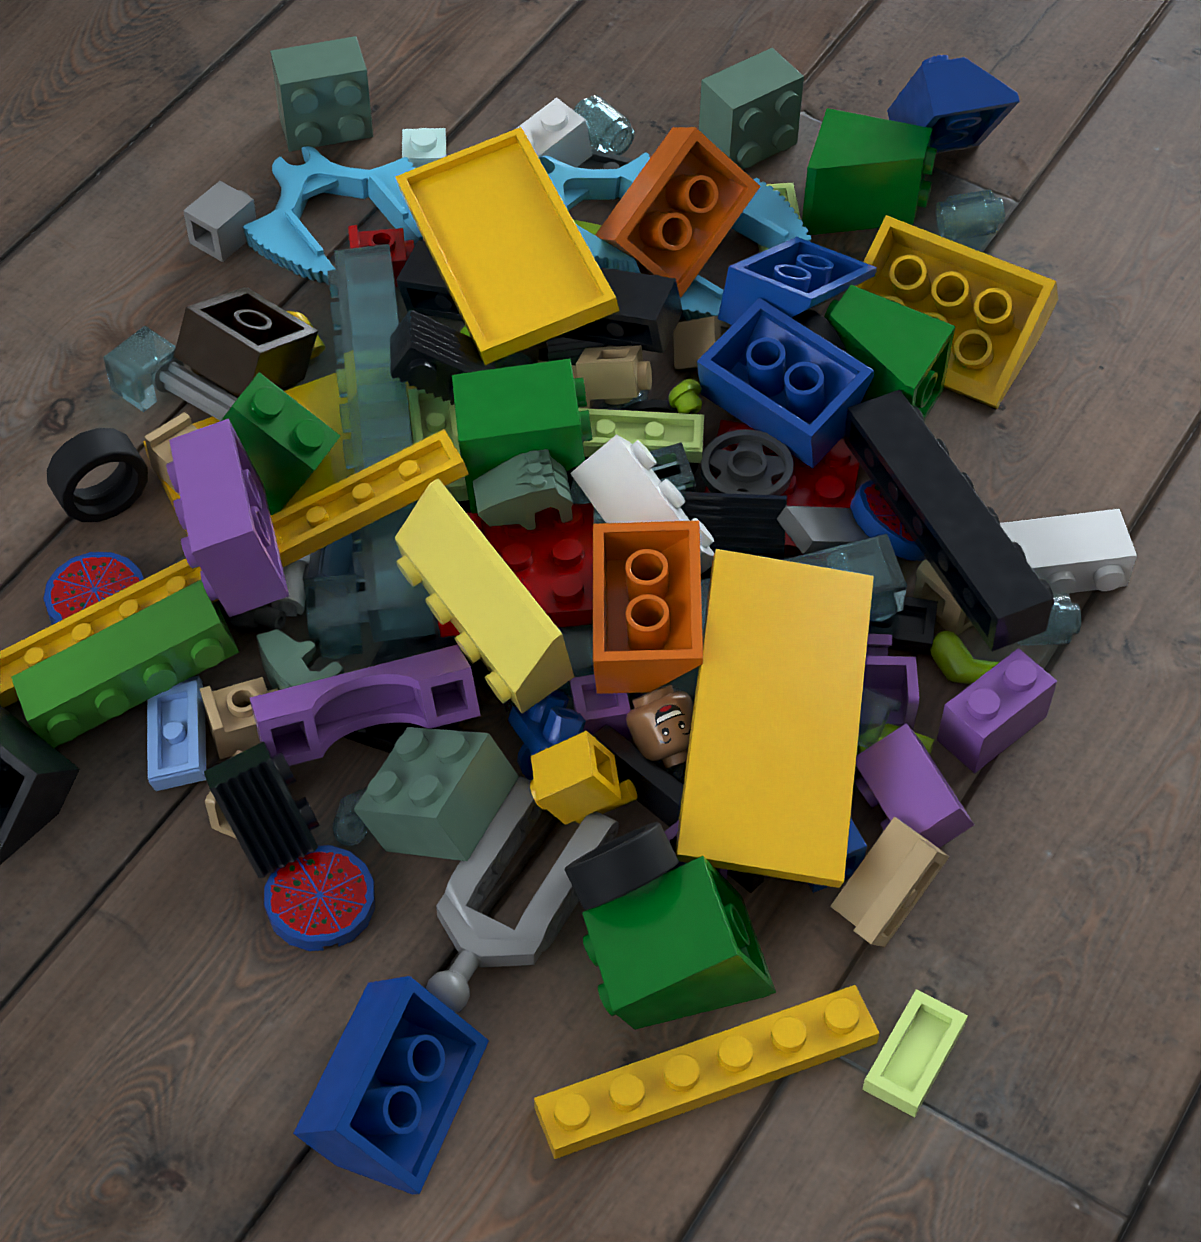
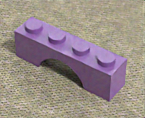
M458 645L249 698L260 743L265 742L272 756L282 752L289 766L322 758L335 741L349 733L366 727L386 723H411L432 729L481 716L471 666Z

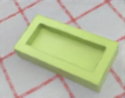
M916 989L866 1076L862 1090L915 1118L965 1027L968 1015Z

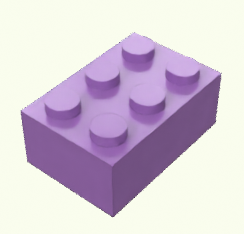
M225 419L170 439L173 461L167 463L166 467L175 491L180 493V498L173 501L175 512L182 528L187 530L188 536L181 538V545L192 569L196 567L201 568V580L211 601L219 599L228 616L232 617L288 597L289 592L264 484L230 420Z

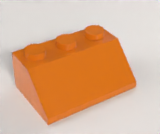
M672 127L595 236L633 257L641 274L675 278L681 298L761 186L696 127Z
M699 520L593 524V667L596 693L652 692L702 665L703 636Z

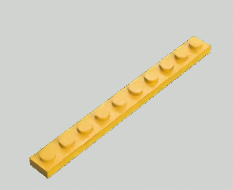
M443 429L271 515L282 566L285 567L420 499L428 485L437 478L446 486L468 475L465 463L446 430ZM185 558L1 650L0 705L5 708L19 701L11 679L12 676L201 580V568L196 567L192 569Z

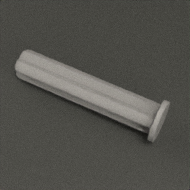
M167 356L160 360L152 374V383L157 390L164 393L172 392L220 421L238 399L184 367L183 362L173 356Z

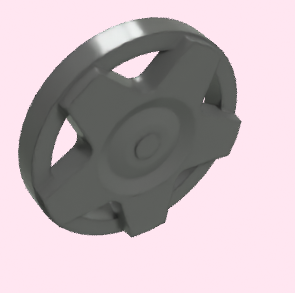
M747 429L730 431L716 437L705 448L701 459V477L710 493L780 496L791 483L794 466L793 458L786 445L768 433ZM739 443L734 451L721 450L729 445ZM763 446L771 449L778 456L765 455L763 453ZM710 470L719 475L717 479L713 477ZM780 479L776 484H772V481Z

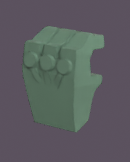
M548 449L529 451L507 460L473 481L478 516L490 527L520 524L527 530H532L536 528L534 514L552 507L559 510L561 522L565 523L573 520L571 509L573 501L565 468L550 456Z
M279 629L256 636L262 666L273 689L278 688V690L344 674V668L336 661L330 663L320 672L309 671L306 665L313 660L312 655L316 652L315 644L312 641L298 643Z

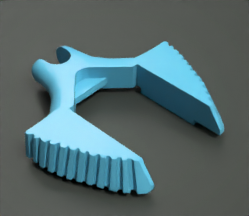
M304 146L302 147V155L305 164L291 165L280 156L273 162L272 172L281 187V196L274 211L243 226L248 246L252 247L254 251H258L259 255L264 256L267 260L271 259L273 263H278L279 266L285 267L289 271L292 270L296 275L300 274L303 278L308 277L312 281L316 279L319 283L325 282L327 285H332L339 278V272L324 255L323 248L300 221L308 199L320 193L360 199L369 197L395 229L403 228L404 240L413 239L415 247L418 240L422 241L423 237L400 192L395 176L413 170L416 167H413L412 162H409L407 157L370 170L345 167L330 162L315 148Z
M643 153L635 160L617 169L578 168L546 155L539 157L569 211L582 200L622 198L650 157L648 153ZM576 224L599 267L641 273L633 257Z
M758 178L753 179L761 187L731 228L768 249L795 237L811 241V235H807L808 229L803 227L804 223L801 219H798L799 216L797 213H794L795 210L793 207H790V203L785 201L786 198L780 196L778 190L774 191L772 186H766L767 183L764 181L760 182ZM697 275L680 298L683 310L680 319L682 320L684 317L686 321H689L691 319L718 316L724 290Z

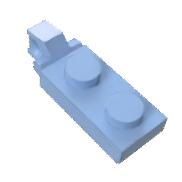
M199 675L180 682L171 689L147 700L148 780L155 791L206 780L204 771H206L205 709L199 689L203 688L202 679H200Z

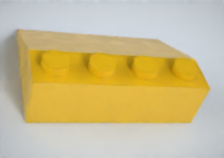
M886 215L863 261L877 267L875 276L856 287L955 326L944 388L997 409L1038 343L1058 301L1056 281Z

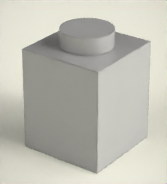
M222 181L217 182L183 210L189 243L221 262H224L247 242L243 226L257 220L254 199L244 191L236 190Z

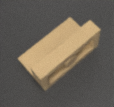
M893 817L830 907L854 924L856 928L853 931L872 945L885 947L950 856L900 819Z

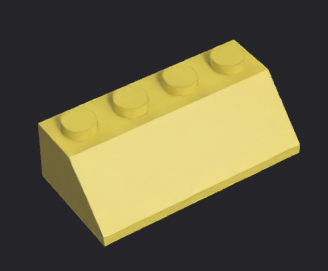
M439 478L431 482L395 536V541L402 555L396 561V564L413 587L421 583L430 594L425 601L437 620L442 625L451 621L460 634L455 637V640L467 659L472 664L481 660L490 673L485 676V679L502 703L511 699L519 711L524 713L574 678L563 634Z

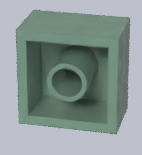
M356 36L270 51L279 118L289 152L302 150L304 146L319 147L373 137L367 68Z
M770 48L702 79L699 131L742 170L780 151L787 150L797 144L804 76L775 49Z
M407 727L402 736L396 741L395 747L376 776L368 784L367 790L355 806L354 811L386 852L468 861L519 776L489 733Z

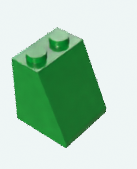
M827 108L807 167L802 214L803 227H806L809 231L807 235L880 228L886 215L910 225L914 224L918 207H927L932 182L924 180L925 174L932 175L937 155V148L929 147L932 128Z
M850 285L840 301L834 299L830 303L824 317L837 331L847 354L874 370V377L861 403L901 390L909 403L920 409L925 420L943 392L955 326Z
M571 358L452 375L461 458L469 473L465 476L471 513H478L473 481L519 454L548 449L550 456L560 463L566 471L579 466L585 461L583 442L593 440L589 410H578V408L587 407L583 377L573 378Z
M258 372L222 419L230 420L263 482L271 515L284 508L316 470L341 436L260 372Z
M704 856L675 868L620 898L582 912L588 934L583 936V944L592 963L596 967L599 966L603 983L598 985L600 999L611 1016L617 1015L634 1030L760 999L776 993L743 897Z

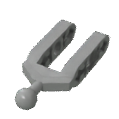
M520 776L468 861H460L447 884L444 895L436 905L437 917L459 955L449 970L437 972L428 980L425 989L458 1014L467 1005L470 997V987L467 983L478 966L534 965L541 953L546 951L553 943L579 902V898L564 870L565 867L586 853L615 839L619 829L618 821L597 811L583 819L530 901L514 930L478 912V909L542 813V809L536 804L531 794V780Z

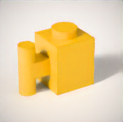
M587 730L531 756L533 779L530 781V790L533 799L542 810L547 809L565 825L573 821L581 824L583 819L596 811L601 814L607 813L636 800L638 797L636 788L631 780L627 779L619 783L615 755Z

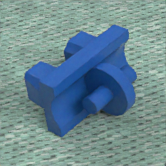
M555 690L524 713H521L517 707L512 706L508 717V722L524 743L518 752L517 763L521 772L529 780L533 779L532 755L578 735L584 729L586 720L580 713L566 708L569 699L560 690Z

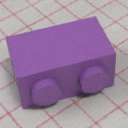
M1019 648L945 704L937 741L975 774L1047 717L1057 680Z
M907 723L856 756V766L862 776L855 780V783L872 808L878 804L881 805L888 817L881 822L884 830L893 817H897L929 842L940 848L974 826V823L924 744Z

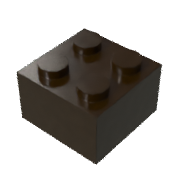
M244 287L187 306L173 357L188 365L195 374L210 379L238 398L258 372L280 389L304 380L318 330L251 289Z

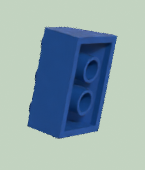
M937 55L922 62V65L898 94L887 112L889 120L932 128L929 147L937 148V153L979 146L1020 100L1016 91L966 57L949 60L948 55Z
M795 237L729 266L718 320L733 325L758 298L793 318L846 292L850 285L857 286L874 277L877 267Z
M758 298L697 361L699 384L702 388L701 395L754 430L768 433L786 445L793 456L811 468H814L844 436L847 407L861 403L874 377L873 369L761 298Z
M411 976L369 982L293 1134L335 1166L412 1195L420 1194L489 1040Z

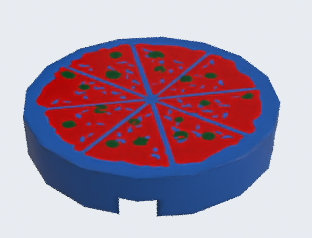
M871 480L863 483L851 500L850 507L855 521L864 533L873 540L879 535L889 542L886 549L895 556L910 561H924L926 557Z
M90 552L71 558L59 566L46 583L43 599L51 624L53 625L143 580L141 569L129 558L112 552Z
M331 845L318 846L314 852H308L305 857H298L295 862H288L285 867H280L270 874L264 886L265 911L273 931L291 946L307 951H323V946H332L337 943L338 947L352 942L367 928L375 911L374 880L366 864L352 852Z

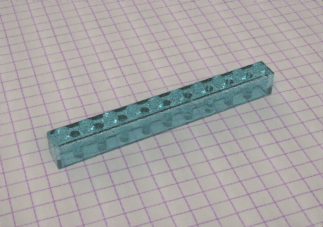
M390 244L334 250L336 270H328L331 298L339 297V302L330 303L334 331L342 330V335L333 336L337 364L345 363V369L336 370L340 398L348 397V403L339 404L343 433L351 432V439L343 440L346 469L354 468L355 473L414 444L407 382L401 383L399 378L392 379L390 374V336L400 324ZM419 499L351 533L353 544L361 543L362 548L361 552H353L356 583L365 582V591L356 592L360 623L370 622L373 642L435 634L433 613L425 601L430 594L421 583L413 587L396 564V561L402 555L395 541V536Z

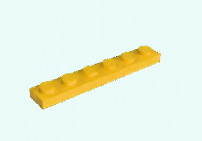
M856 985L535 1097L534 1108L553 1157L557 1159L877 1044L880 1033Z

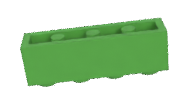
M199 580L12 676L11 679L28 724L38 736L55 748L107 720L123 714L136 705L171 689L180 682L216 666L227 658L239 653V650L219 607L214 600L211 601L202 580Z

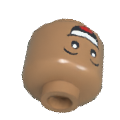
M670 684L633 699L632 702L635 708L627 714L626 721L636 747L642 755L651 761L662 759L665 769L687 761L694 707L690 695L685 691L674 692Z

